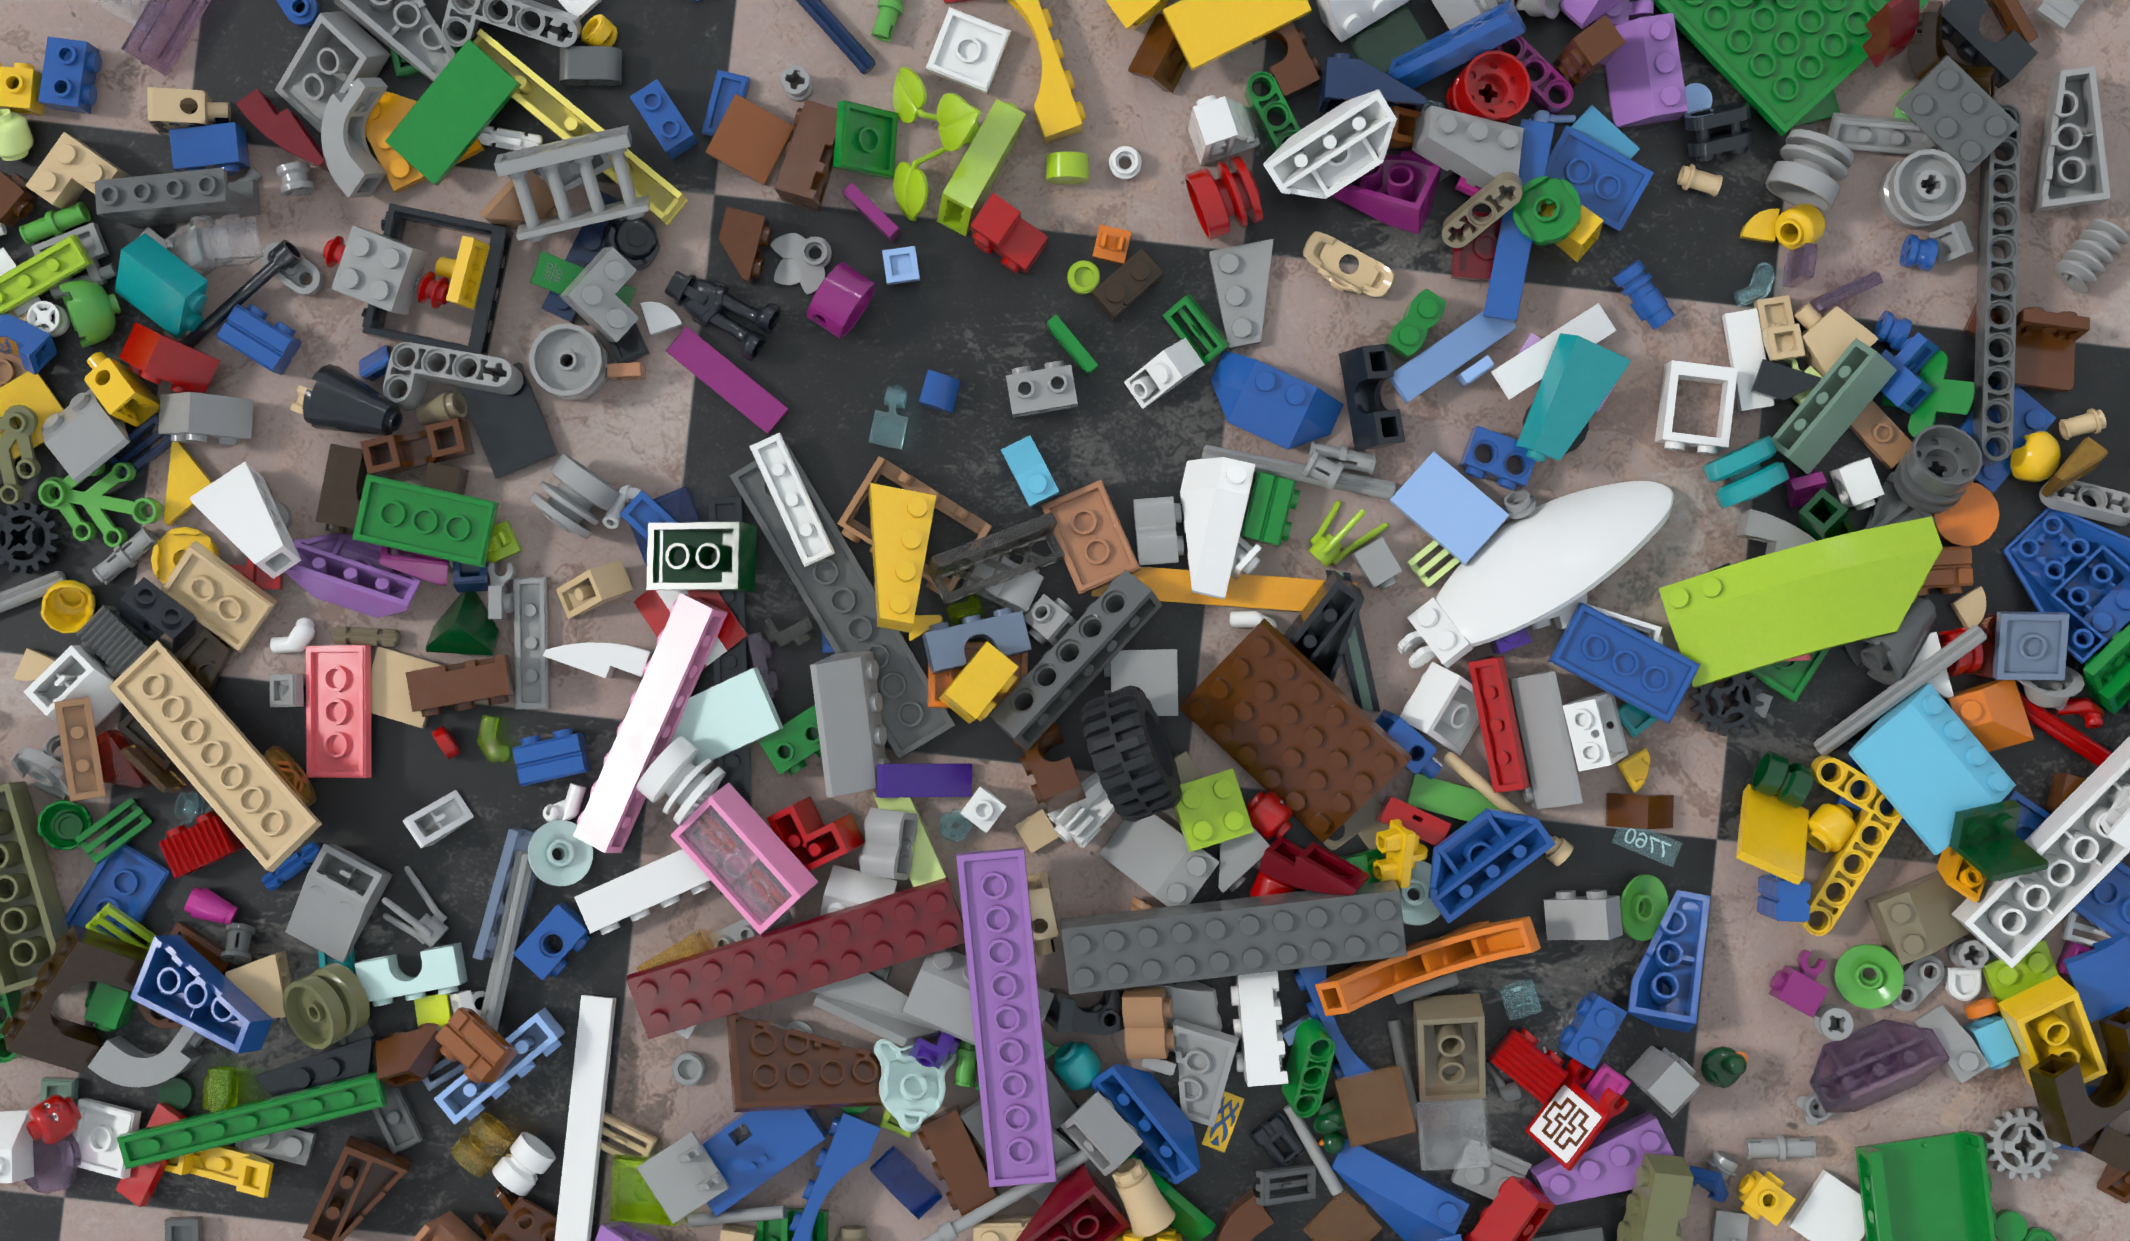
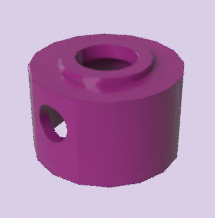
M840 262L818 287L808 308L807 317L839 339H843L855 326L869 305L877 284L846 263Z

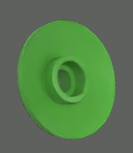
M1647 874L1639 875L1626 886L1620 900L1622 927L1625 933L1630 938L1639 941L1653 938L1668 908L1666 889L1657 877Z
M1875 944L1853 946L1841 955L1835 967V983L1839 992L1847 1001L1855 1006L1866 1009L1882 1008L1892 1003L1902 991L1904 984L1902 965H1900L1897 957L1891 951ZM1867 968H1872L1876 971V976L1867 977L1863 971Z

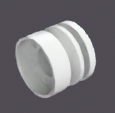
M682 735L676 738L656 758L636 786V789L653 803L668 795L669 799L663 808V812L667 815L678 806H681L673 818L678 825H681L710 795L717 791L720 782L726 774L720 767H717L706 776L713 764L709 758L695 767L693 762L699 750Z

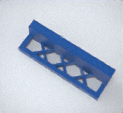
M1507 0L1392 59L1388 75L1396 80L1399 79L1402 84L1414 89L1476 56L1525 33L1526 26L1512 0Z

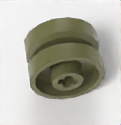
M329 963L317 969L311 975H306L292 982L286 987L283 995V1009L288 1024L295 1035L305 1045L313 1049H325L344 1036H349L360 1030L367 1024L370 1016L369 1000L363 985L349 968L339 963Z

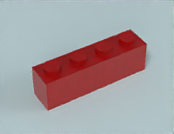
M1511 1176L1502 1183L1498 1190L1499 1194L1493 1203L1483 1210L1480 1215V1221L1474 1230L1468 1233L1462 1241H1531L1555 1207V1204L1529 1179Z

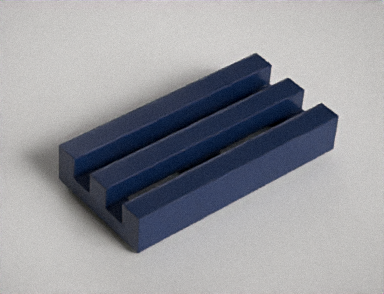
M155 413L128 434L130 443L109 459L113 466L119 462L132 461L165 436L166 438L132 463L136 473H138L171 447V435L158 434L157 430L119 460L116 457L156 425L159 427L158 413ZM124 467L120 470L122 477L125 478L127 475V470Z

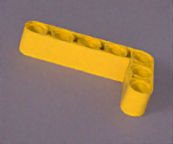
M1828 755L1819 756L1812 762L1810 768L1814 769V780L1862 810L1854 821L1856 828L1840 851L1834 852L1811 889L1810 900L1807 901L1810 904V914L1814 911H1821L1823 914L1822 922L1812 927L1809 926L1808 921L1799 922V924L1815 936H1823L1833 928L1902 819V816L1894 807L1888 814L1880 812V803L1886 797L1868 776L1843 761ZM1827 763H1833L1836 768L1835 775L1829 780H1824L1821 775L1822 767ZM1857 780L1863 781L1864 792L1858 797H1853L1850 792L1851 785ZM1868 826H1873L1876 830L1875 838L1870 842L1864 843L1862 840L1863 830ZM1851 854H1856L1858 858L1857 866L1853 870L1846 871L1844 868L1845 858ZM1832 883H1839V895L1832 899L1827 898V887Z

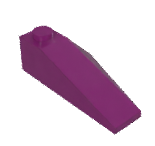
M1401 151V155H1385L1383 163L1331 196L1389 226L1419 234L1431 211L1442 168L1414 151Z

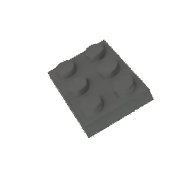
M1945 55L1895 105L1941 151L1948 153L1957 160L1963 172L1967 175L2019 126L1948 55Z

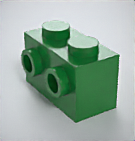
M815 705L784 724L783 729L758 741L779 775L788 771L790 776L807 766L804 760L816 753L818 758L821 757Z

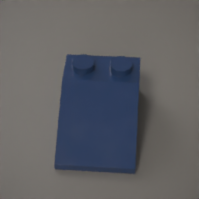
M1336 53L1333 54V57H1327L1322 69L1318 112L1328 113L1347 100L1378 89L1389 107L1398 106L1421 111L1426 103V97L1361 59H1353L1351 54Z

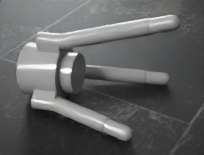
M405 866L406 874L434 916L431 917L426 913L418 921L400 906L384 897L382 902L413 927L388 913H384L383 918L415 937L423 945L426 943L432 948L448 931L449 928L444 924L448 917L438 909L411 867Z

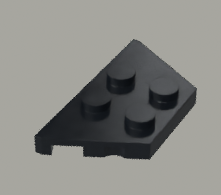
M376 1035L256 1075L257 1081L275 1097L373 1073L374 1065H371L373 1047L376 1046ZM326 1120V1121H322V1122H318V1123H314V1124H310V1125H306V1126H302V1127H303L304 1129H307V1128H310V1127H313V1126H316V1125H319V1124H322V1123H325V1122H328V1121H331V1120Z

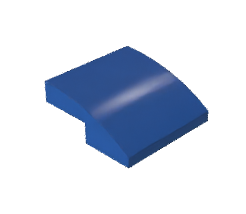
M2126 933L2093 943V950L2063 959L2072 986L2080 996L2089 1023L2130 1006V942Z

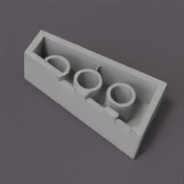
M2096 66L2061 70L2050 79L2032 213L2100 205L2111 198Z

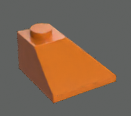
M1996 680L1954 692L1953 697L1947 698L1950 708L1988 752L2034 740L2015 680Z

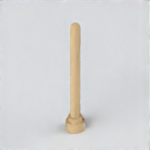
M1448 752L1444 756V761L1448 766L1501 811L1526 815L1500 792L1494 793L1493 786L1455 753ZM1550 836L1556 845L1545 852V857L1555 866H1559L1570 856L1573 846L1563 837Z

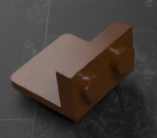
M2027 307L2016 315L2014 385L2059 392L2070 391L2074 386L2075 341L2090 330V317L2077 316V313L2072 311L2047 312L2041 307Z

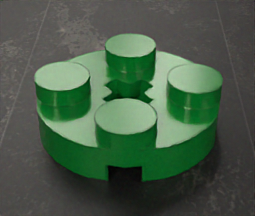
M1540 176L1530 180L1523 186L1521 200L1513 208V218L1520 233L1528 240L1533 241L1539 246L1554 244L1569 237L1580 224L1581 201L1576 189L1568 181L1550 178L1549 176ZM1546 203L1548 206L1555 205L1557 208L1553 210L1554 215L1551 217L1539 216L1538 214L1542 211V204Z

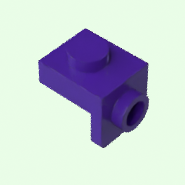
M942 1031L935 1045L918 1038L911 1049L910 1056L915 1057L916 1061L923 1066L939 1069L948 1053L954 1055L961 1039Z

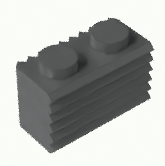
M103 605L76 633L77 637L82 640L81 647L93 657L99 656L105 661V670L116 679L153 644L146 636L122 619L120 611L111 605Z

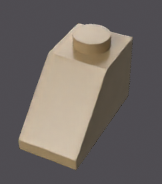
M620 559L589 569L558 587L556 591L567 618L571 619L631 592L633 587L630 583L629 574Z

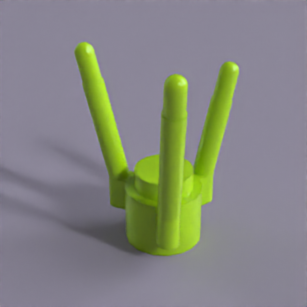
M1337 500L1318 532L1310 540L1313 545L1308 551L1326 568L1332 562L1337 565L1348 554L1387 529L1388 523H1382L1339 552L1343 547L1339 542L1366 514V511L1361 509L1334 537L1329 533L1323 537L1341 506V501Z

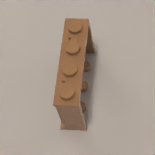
M879 456L837 523L844 528L841 534L856 543H859L862 539L872 545L871 529L854 518L868 497L870 483L876 484L881 474L906 490L936 495V509L978 534L951 579L924 563L922 577L928 580L925 586L941 596L945 591L952 594L994 526ZM873 547L869 550L871 553H873Z

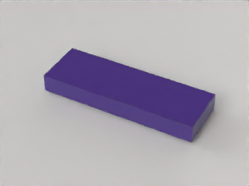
M877 764L876 797H972V764Z

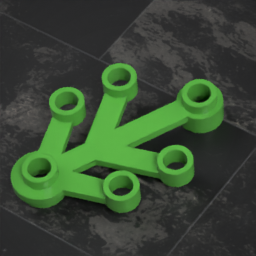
M129 462L116 463L109 474L86 491L74 490L80 483L77 484L70 475H67L65 478H47L38 490L39 499L46 507L60 510L73 529L72 533L75 539L78 541H90L95 538L97 528L92 522L83 521L72 503L83 505L102 532L103 540L109 547L123 545L127 541L128 536L123 528L114 526L103 509L132 514L133 519L139 524L156 523L160 520L163 512L160 502L152 497L139 498L136 501L105 495L119 483L129 482L135 478L136 469ZM105 463L88 476L101 475L105 470ZM122 467H125L127 470L125 478L120 473ZM57 487L60 491L59 499L55 495V490ZM149 505H151L153 509L152 516H150L147 512V508ZM83 526H85L88 530V534L86 537L82 534L81 531ZM114 531L119 536L117 543L112 539Z

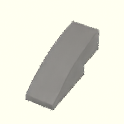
M1753 509L1742 510L1740 513L1736 536L1767 543L1765 555L1817 541L1791 523L1773 515Z

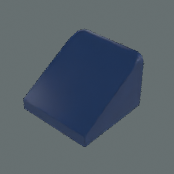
M488 557L485 568L453 561V585L458 593L488 591V586H490Z

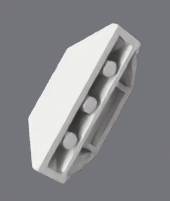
M1380 90L1372 91L1343 102L1289 137L1263 165L1281 193L1327 199L1384 162L1397 118Z

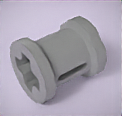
M791 65L783 70L780 76V83L784 87L786 95L793 101L808 99L813 91V83L805 68L799 65ZM797 78H801L803 84H798L797 89H793L790 82L794 83Z
M1314 449L1301 475L1304 477L1309 475L1326 484V488L1331 490L1340 476L1344 464L1341 462L1336 464L1319 455V450Z
M1962 937L1948 946L1950 961L1969 970L1983 968L1989 959L1987 947L1976 940ZM1969 948H1971L1972 953H1969L1967 955V959H1965L1964 954H1967L1969 952Z

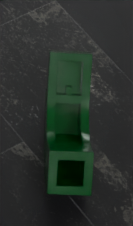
M1823 488L1799 511V520L1804 531L1817 541L1856 531L1848 519V508Z

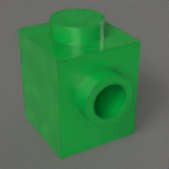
M97 982L95 989H92L86 998L85 1008H87L84 1019L94 1022L93 1026L107 1032H113L116 1029L127 1026L136 1001L130 999L132 992Z

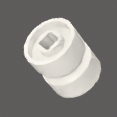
M522 1132L510 1146L511 1154H506V1156L502 1157L494 1166L492 1172L495 1178L508 1190L517 1195L526 1196L538 1180L537 1174H544L554 1162L556 1156L542 1140L528 1132Z

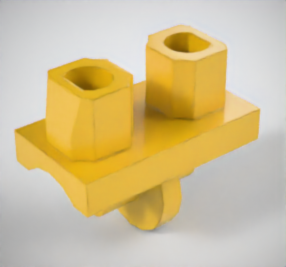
M1400 819L1390 820L1389 829L1377 832V849L1383 854L1386 853V859L1373 862L1372 873L1380 882L1395 880L1402 889L1410 887L1411 870L1416 868L1417 861L1427 858L1428 849L1419 843L1420 837L1415 832L1402 826Z

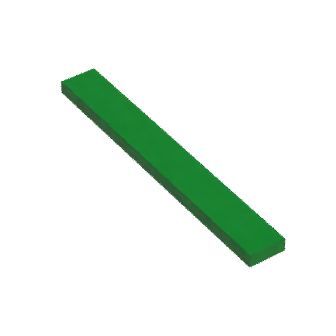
M377 1072L123 1133L117 1137L125 1169L384 1107L388 1104L383 1082L377 1079Z

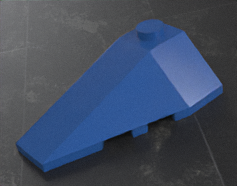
M1345 1137V1148L1336 1155L1331 1167L1404 1241H1434L1455 1235L1470 1205L1463 1195Z

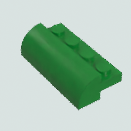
M2130 624L2123 631L2116 632L2110 639L2109 644L2099 654L2096 653L2088 659L2083 668L2084 672L2081 674L2084 680V689L2113 715L2130 701Z

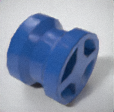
M1909 234L1905 238L1901 249L1900 265L1907 268L1914 265L1918 266L1922 271H1930L1937 257L1938 240L1934 238L1921 240L1917 235Z
M1884 311L1873 330V334L1878 338L1876 343L1885 342L1889 344L1891 349L1900 350L1902 344L1909 336L1912 321L1907 318L1900 320L1895 318L1892 312Z

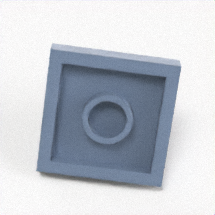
M1997 611L1992 677L1997 680H2065L2070 614L2065 612Z

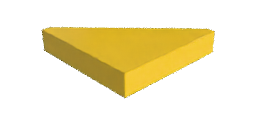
M180 442L171 443L163 519L164 523L170 526L195 506L191 502L190 497L213 483L203 468Z

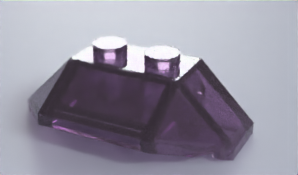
M1883 1019L1851 1033L1846 1039L1832 1041L1823 1045L1809 1084L1826 1113L1856 1112L1917 1086L1947 1063L1950 1057L1933 1029L1919 1028Z

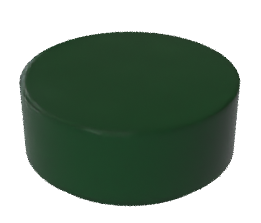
M176 1076L161 1085L158 1096L160 1103L166 1102L179 1111L188 1107L193 1102L196 1091L194 1084L188 1078Z

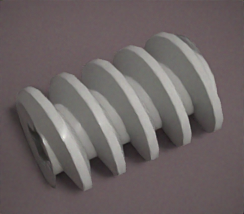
M2102 219L2091 220L2087 225V229L2083 230L2079 235V239L2073 242L2071 250L2065 252L2063 260H2059L2054 266L2055 273L2068 288L2076 292L2087 293L2089 289L2085 283L2095 284L2097 278L2093 273L2103 274L2105 267L2102 263L2111 264L2114 259L2110 253L2119 254L2122 250L2119 243L2127 244L2130 241V237L2122 228L2112 222Z

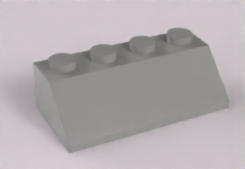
M873 651L835 653L810 665L827 797L877 788V764H890L885 752L887 732L885 726L882 725L881 719L883 699L877 687L879 666L877 661L874 660Z
M1539 671L1508 678L1530 787L1522 789L1525 802L1530 803L1531 808L1534 809L1583 803L1555 671Z
M948 948L927 954L901 1014L975 1045L966 956ZM1038 987L1043 1025L1055 994Z

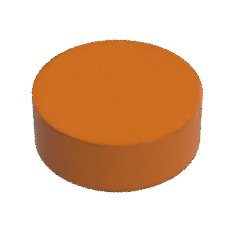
M1995 997L1983 998L1968 1003L1964 1007L1968 1019H1975L2000 1011L1997 1004L1999 1003L1998 999Z

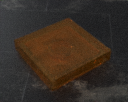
M1399 1064L1334 1080L1351 1147L1416 1132Z

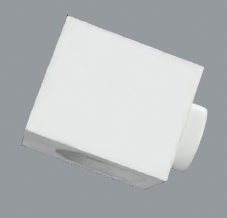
M1870 457L1829 471L1841 504L1846 508L1855 506L1856 511L1868 508L1876 504L1874 498L1884 495Z
M981 785L960 814L987 833L1007 807V803Z

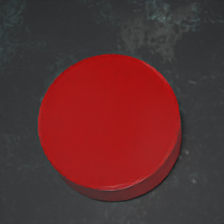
M440 726L432 731L435 741L449 760L460 754L458 744L445 726Z

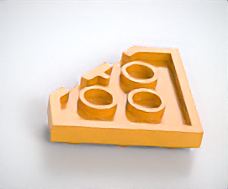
M385 91L367 119L365 133L380 165L387 172L386 177L393 191L398 194L427 178L385 142L417 101ZM478 138L457 164L485 150Z

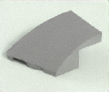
M1196 980L1178 982L1176 985L1167 983L1141 986L1166 987L1167 997H1172L1173 1017L1168 1018L1170 1028H1173V1022L1176 1018L1221 1032L1223 1026L1221 1016L1217 1011L1218 1001L1214 988ZM1175 1045V1049H1170V1051L1175 1052V1051H1176V1045Z

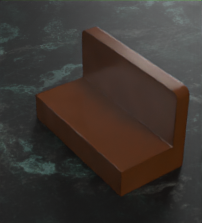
M1164 14L1156 15L1128 71L1133 75L1150 79L1165 92L1173 93L1188 62Z

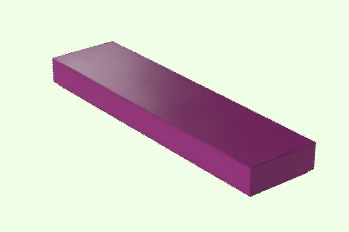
M687 326L666 350L669 355L768 435L789 411L785 405Z

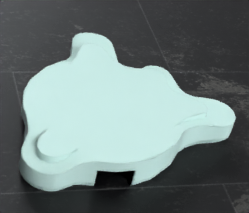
M883 1038L877 1041L874 1046V1053L881 1065L879 1095L883 1105L897 1119L900 1127L907 1132H914L919 1129L923 1121L931 1117L941 1106L946 1091L945 1074L955 1062L957 1056L955 1053L954 1055L948 1053L939 1069L926 1067L918 1063L915 1057L910 1056L914 1045L900 1048L890 1040Z

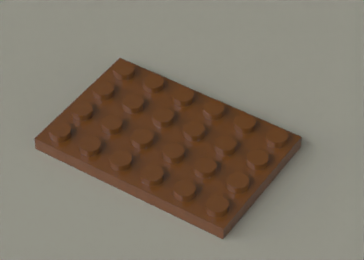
M1265 618L1179 706L1193 722L1268 792L1276 793L1286 802L1287 806L1293 810V815L1322 843L1407 765L1412 758L1402 746Z

